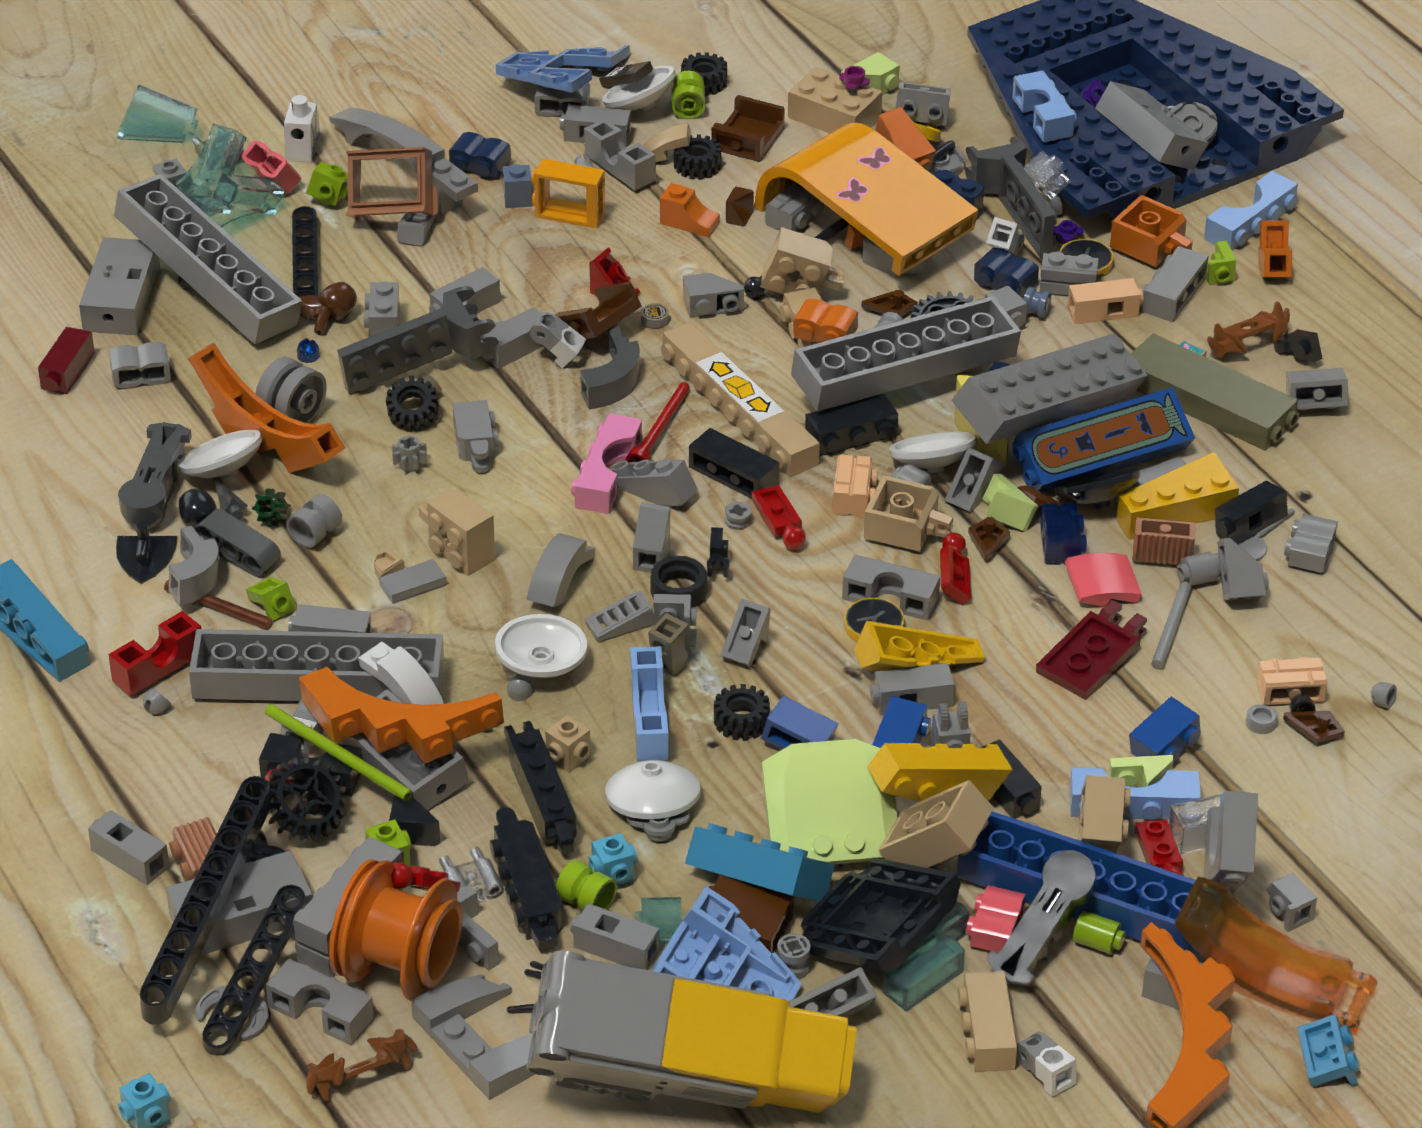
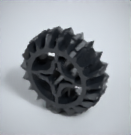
M307 756L303 757L300 762L296 757L291 758L288 764L282 762L277 766V770L271 771L268 775L269 780H267L270 786L271 803L268 814H272L269 824L277 822L279 825L277 834H281L286 830L289 832V840H293L298 835L301 843L306 842L309 837L313 842H316L321 838V835L328 837L332 833V829H337L340 826V819L346 815V810L343 807L348 803V798L341 796L346 791V786L337 785L340 775L332 777L329 774L331 766L322 769L320 767V759L315 760L311 765ZM293 779L306 780L303 785H296L294 783L288 785L285 783ZM305 791H306V793H305L304 798L307 799L306 802H304V801L302 800L303 797H300V796L303 795V793H304ZM307 814L315 816L320 814L324 816V818L319 820H304Z

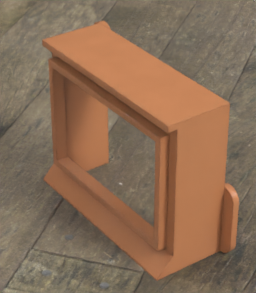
M425 147L346 151L348 155L347 216L361 219V216L423 213L427 216H434L438 213V188L432 186L431 150ZM417 157L418 200L361 203V160Z

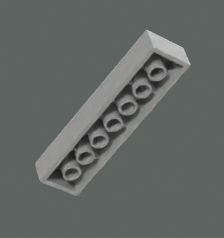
M162 174L118 190L114 216L254 344L297 326L302 300Z
M994 296L795 349L791 376L818 412L1016 357L1021 330Z
M1113 333L969 377L951 401L983 441L988 444L1130 398L1148 374L1124 347L1123 342Z
M196 629L189 669L192 699L300 701L302 696L299 677L328 667L339 679L356 690L376 697L387 689L390 692L391 690L383 682L361 668L358 657L380 642L385 643L392 649H396L399 646L405 649L423 667L441 695L444 668L443 634Z

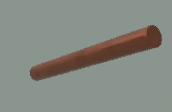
M169 579L164 585V590L170 592ZM210 594L194 601L265 629H269L272 625V618Z

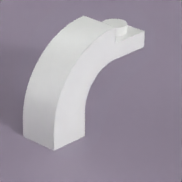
M380 642L358 657L360 667L383 682L401 702L420 705L444 704L439 691L429 675L416 659L401 646L392 649L385 643Z

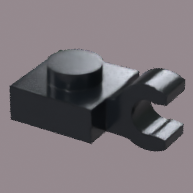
M1297 329L1290 334H1284V340L1273 342L1276 352L1285 353L1293 351L1295 359L1313 363L1323 359L1318 333Z
M711 527L710 557L707 561L708 577H712L713 570H723V576H729V561L726 559L728 558L729 540H723V528Z

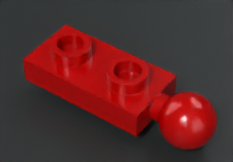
M780 485L753 491L752 502L774 537L783 535L782 540L787 548L791 550L800 549L806 542V535L802 530V520Z
M953 532L944 537L942 542L943 548L940 549L941 589L947 597L953 598L964 605L971 599L969 558L962 554L966 548L964 537L959 533Z
M1167 819L1136 822L1135 834L1146 863L1184 876L1182 872L1183 859Z
M395 863L391 877L393 886L396 889L412 887L428 891L440 879L448 878L449 873L430 871L429 868L411 866L410 868L405 863ZM452 880L458 892L461 882Z

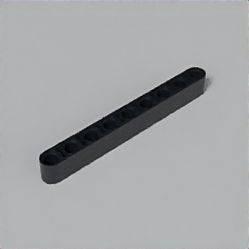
M252 776L241 783L140 989L142 1018L149 1024H163L171 1017L268 816L271 807L270 786L265 778Z

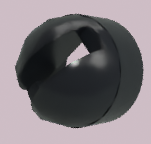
M1300 694L1291 699L1290 712L1316 711L1314 702L1309 696Z

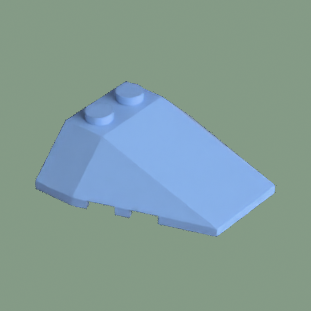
M705 886L651 969L654 972L770 993L772 997L782 998L787 1001L794 999L802 985L775 952L771 954L759 940L761 935L756 929L753 928L751 930L741 919L738 908L707 886Z

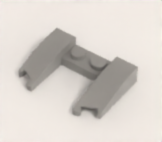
M480 974L452 981L412 999V1018L489 1100L535 1075L526 1070L532 1034L491 1049L465 1021L466 1018L512 993L510 985L505 983L497 985L485 980V976Z

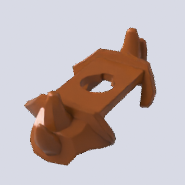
M1276 301L1272 313L1260 311L1253 318L1226 328H1222L1219 323H1216L1214 337L1208 336L1207 338L1211 353L1221 358H1224L1225 354L1230 352L1247 353L1248 350L1242 340L1268 329L1274 330L1272 341L1277 342L1283 334H1288L1287 325L1290 319V311L1288 308H1285L1283 311L1280 302ZM1247 326H1250L1251 329H1243V328H1244V327H1247Z
M396 1029L391 1037L367 1039L369 1045L377 1052L376 1056L344 1068V1058L341 1057L334 1062V1053L328 1054L318 1065L313 1063L307 1065L309 1070L306 1079L307 1091L309 1094H313L317 1084L320 1096L325 1102H328L330 1100V1085H341L343 1080L389 1062L398 1063L399 1061L405 1070H409L411 1068V1059L407 1048L417 1053V1045L411 1037L404 1033L403 1029Z

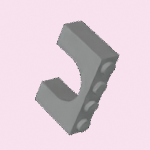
M482 267L431 292L429 311L433 312L442 308L443 293L458 287L469 286L473 288L475 294L469 300L462 303L463 305H476L478 308L477 313L500 302V280ZM533 307L508 320L494 322L496 326L489 333L481 336L480 339L496 337L499 342L492 351L482 356L483 359L489 361L497 369H500L543 347L544 345L536 343L530 336V329L541 312Z
M1225 790L1220 796V807H1211L1207 812L1203 883L1227 890V896L1231 895V891H1236L1254 873L1258 793Z

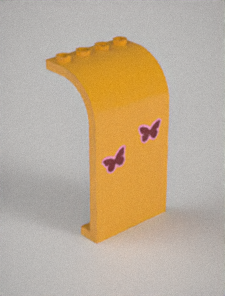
M847 123L766 170L758 181L754 207L763 212L767 203L772 201L791 184L797 182L893 257L891 270L898 276L974 230L978 209L881 134L860 123Z

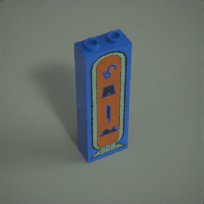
M1173 387L1022 432L1012 443V452L1014 458L1020 462L1024 471L1023 477L1026 485L1045 493L1053 490L1054 487L1107 474L1187 449L1195 439V436Z

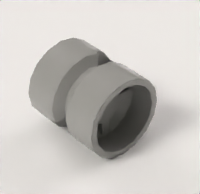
M317 494L287 519V530L293 540L300 546L312 548L325 538L326 533H331L341 524L342 513L330 497L324 494Z

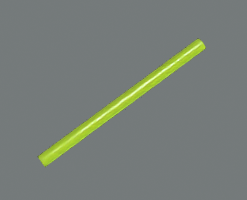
M269 704L265 709L267 716L400 799L408 801L412 797V790L275 705Z

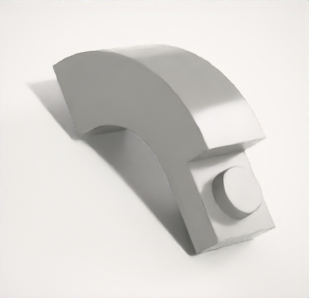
M192 526L180 528V553L185 560L169 565V591L180 606L192 603L206 596L218 581L217 542L214 538L204 540Z
M562 533L557 534L549 542L538 561L526 599L551 607L565 603L568 587L575 571L581 564L593 560L596 548L587 546L586 540Z

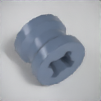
M1029 286L1023 299L1027 302V314L1035 313L1040 318H1046L1051 305L1052 292L1046 290L1038 292L1036 288Z

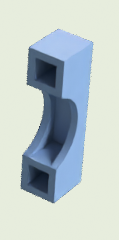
M1271 171L1256 182L1254 205L1244 208L1222 206L1206 217L1204 239L1214 245L1218 241L1227 240L1232 251L1238 246H1242L1252 236L1260 233V220H1277L1285 212L1295 207L1298 200V184Z
M661 646L630 648V673L637 761L668 760V722L664 703Z
M1071 767L1069 787L1070 817L1080 816L1081 788L1086 775L1109 777L1103 768ZM1167 770L1163 778L1153 785L1146 787L1125 786V788L1131 789L1130 805L1127 808L1126 814H1123V819L1198 821L1201 802L1199 771Z

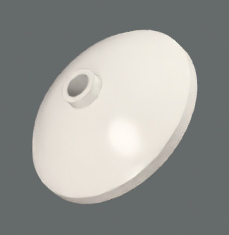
M669 65L654 67L652 72L639 82L612 87L604 94L602 101L606 107L611 109L631 111L640 108L641 111L648 110L655 106V101L666 93L674 81L676 72Z
M240 430L214 438L184 455L179 461V468L181 472L194 477L214 478L221 476L223 479L230 478L238 473L237 469L248 463L259 449L262 442L261 433L258 430Z
M939 432L919 435L891 445L889 448L890 456L905 465L912 464L917 468L927 469L928 473L942 472L945 470V466L962 459L968 447L973 449L976 445V436L968 432Z
M532 614L513 619L498 631L495 638V652L503 665L520 675L532 678H552L563 675L581 664L587 653V639L584 632L575 623L565 618L549 614Z
M646 760L628 765L616 772L608 780L605 787L606 801L612 809L625 816L638 819H661L678 815L690 809L698 801L701 793L700 782L694 773L684 766L662 760Z

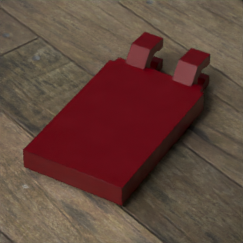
M1111 600L1101 609L1098 615L1090 611L1036 664V673L1087 700L1140 646V639L1147 631L1143 627L1147 623V618L1136 613L1121 628L1117 624L1122 620V615L1118 613L1122 610V605Z

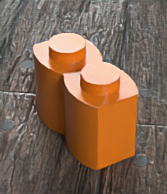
M806 299L793 319V335L807 342H824L853 334L858 329V312L843 305L831 306L818 299Z

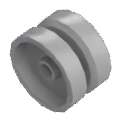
M284 356L277 358L264 371L257 385L256 395L286 416L303 423H311L324 403L327 391L326 379L322 373Z

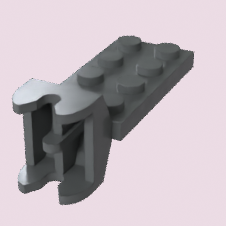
M1016 136L1010 138L1011 144L979 151L974 146L966 147L968 159L972 166L964 167L966 178L981 184L984 187V193L999 194V200L1015 223L1020 225L1019 229L1040 259L1043 260V253H1051L1052 247L1055 246L1054 225L1057 224V216L1054 209H1051L1047 204L1044 195L1039 193L1035 187L1033 179L1029 178L1025 173L1026 145Z
M463 286L443 293L442 308L338 349L343 381L348 394L351 395L425 364L453 354L452 350L470 360L492 351L498 345L499 341L497 338L486 337L480 339V337L489 333L496 326L494 321L491 319L479 320L475 315L478 311L477 306L472 304L463 305L462 303L469 300L475 294L473 288Z

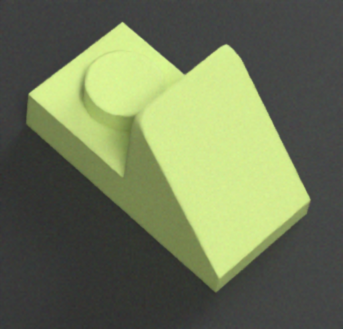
M993 474L982 498L989 504L985 515L1022 531H1027L1038 508L1036 503L1002 474Z
M1173 755L1110 758L1108 776L1126 778L1125 786L1128 787L1150 786L1160 781L1167 770H1172Z

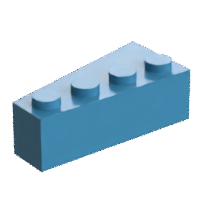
M12 559L1 564L0 631L58 682L89 666L87 653L89 646L87 641L72 628Z
M712 823L708 824L707 829L697 826L694 828L685 861L687 865L792 896L820 901L828 893L835 864L807 857L808 851L789 846L788 851L780 849L781 843L762 838L761 844L753 842L754 835L735 831L734 836L726 834L728 828Z

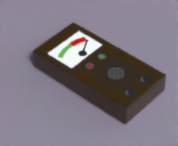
M650 61L612 68L599 78L602 87L635 83L646 77L654 68Z

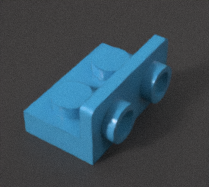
M1336 1014L1297 1027L1308 1079L1313 1087L1346 1076L1351 1086L1358 1084L1355 1071L1360 1070V1065L1355 1052L1350 1050L1349 1045L1354 1044V1039L1348 1025L1342 1026Z

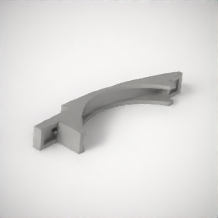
M350 107L329 117L330 122L345 133L346 142L349 145L354 144L363 134L366 137L373 134L387 140L396 148L425 147L431 150L432 186L438 188L439 214L443 215L463 205V198L478 192V182L445 158L444 148L417 130L388 116L360 108ZM417 157L407 158L417 172Z

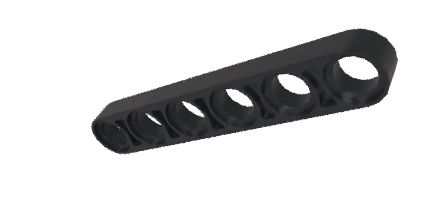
M302 206L296 208L292 213L293 293L298 297L313 295L319 298L317 213L312 207ZM301 218H310L308 220H300ZM303 234H310L309 236H305V237H304V236H300V235H303ZM301 251H311L309 253H300ZM305 267L311 268L308 270H300L301 268ZM310 284L311 286L301 287L300 285Z
M291 884L285 885L278 890L202 1033L203 1047L211 1055H223L232 1048L294 931L293 919L296 913L306 906L305 893L300 887ZM287 895H293L300 900V903L294 908H288L281 903V900ZM273 922H280L284 924L286 930L280 935H273L268 932L267 927ZM258 949H266L271 953V958L266 962H258L252 955ZM244 976H250L257 981V984L254 988L246 990L238 985V981ZM228 1004H237L242 1008V1012L236 1017H228L224 1014L223 1009ZM220 1031L226 1034L227 1040L221 1045H214L210 1043L208 1037L211 1033Z

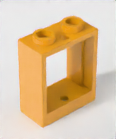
M542 159L538 168H534L531 176V183L535 184V191L532 196L535 216L537 218L597 229L605 214V170ZM550 180L585 186L586 204L550 198Z

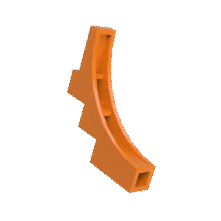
M898 107L880 114L875 131L928 171L932 166L936 150L903 108ZM849 225L844 243L852 250L860 246L863 247V239L867 237L852 225Z
M215 343L207 345L188 358L216 406L212 409V412L225 434L242 429L258 430L261 433L262 442L256 451L257 454L275 449L289 473L325 463L345 449L331 423L320 425L303 423L279 412L257 396L227 363Z
M328 667L299 677L302 702L334 743L363 732L378 753H382L408 742L424 764L453 753L452 743L504 723L502 699L496 692L472 700L449 704L420 705L380 699L356 690L339 679Z
M1151 922L1142 930L1140 947L1158 964L1172 987L1180 1010L1183 1036L1177 1063L1165 1085L1148 1103L1146 1120L1155 1128H1186L1228 1089L1230 1077L1228 1069L1219 1059H1212V1057L1226 1046L1231 1039L1233 1026L1229 1018L1223 1012L1215 1010L1233 994L1235 978L1226 965L1218 964L1211 957L1200 965L1199 960L1189 950L1184 951L1175 943L1168 931L1159 929Z

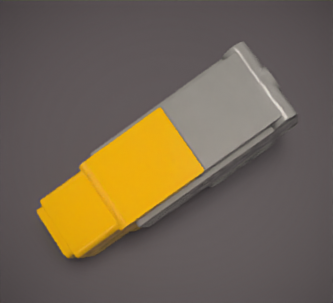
M555 951L542 968L538 999L533 1007L529 1033L532 1034L526 1070L533 1074L555 1078V1084L564 1088L634 1101H651L659 1093L742 1109L747 1106L761 1107L765 1104H772L821 1113L826 1107L834 1106L849 1091L857 1027L848 1025L847 1017L790 1007L789 1001L772 997L770 993L586 959L583 955L571 951Z

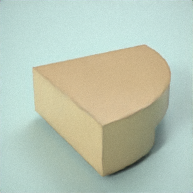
M386 547L381 548L377 552L374 567L378 579L405 568L404 560Z

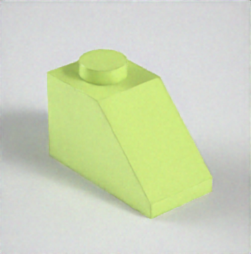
M879 52L853 65L860 66L865 70V77L870 79L869 86L882 91V95L899 87L900 65Z

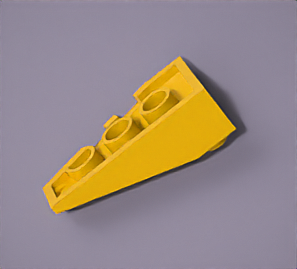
M866 621L854 649L860 667L871 672L948 663L949 666L983 662L985 659L978 639Z

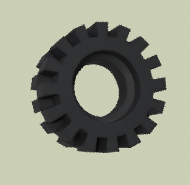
M699 52L696 53L695 57L691 54L688 56V59H683L681 72L694 71L700 74L704 80L705 96H708L709 92L715 95L717 91H723V87L726 88L727 62L724 61L723 57L717 58V54L714 53L712 56H709V52L701 55Z
M697 134L696 138L690 135L689 146L674 149V169H676L678 174L681 173L682 177L689 175V179L693 180L694 177H698L699 180H702L703 176L711 178L712 174L716 175L718 170L721 169L720 143H717V140L714 138L710 140V136L707 135L704 138H701V134Z
M409 376V381L407 382L404 377L400 378V385L394 382L392 390L388 389L386 406L393 425L396 423L399 429H402L405 425V429L408 432H411V427H415L416 432L421 431L420 425H423L425 429L430 426L429 420L434 423L436 415L439 413L435 387H432L429 381L424 384V378L422 377L415 381L414 376ZM415 397L423 401V405L416 410H406L401 406L402 402L408 398Z
M740 684L738 689L735 685H731L730 691L724 688L721 690V694L718 693L716 695V700H714V725L719 733L723 731V736L726 738L731 734L732 740L737 741L739 736H743V741L749 740V735L755 739L759 737V733H763L766 720L770 715L769 698L767 695L764 696L763 690L760 689L756 692V686L751 685L750 689H746V684ZM739 710H744V711H748V712H751V713H748V714H736V713H734V712H735V711H739Z

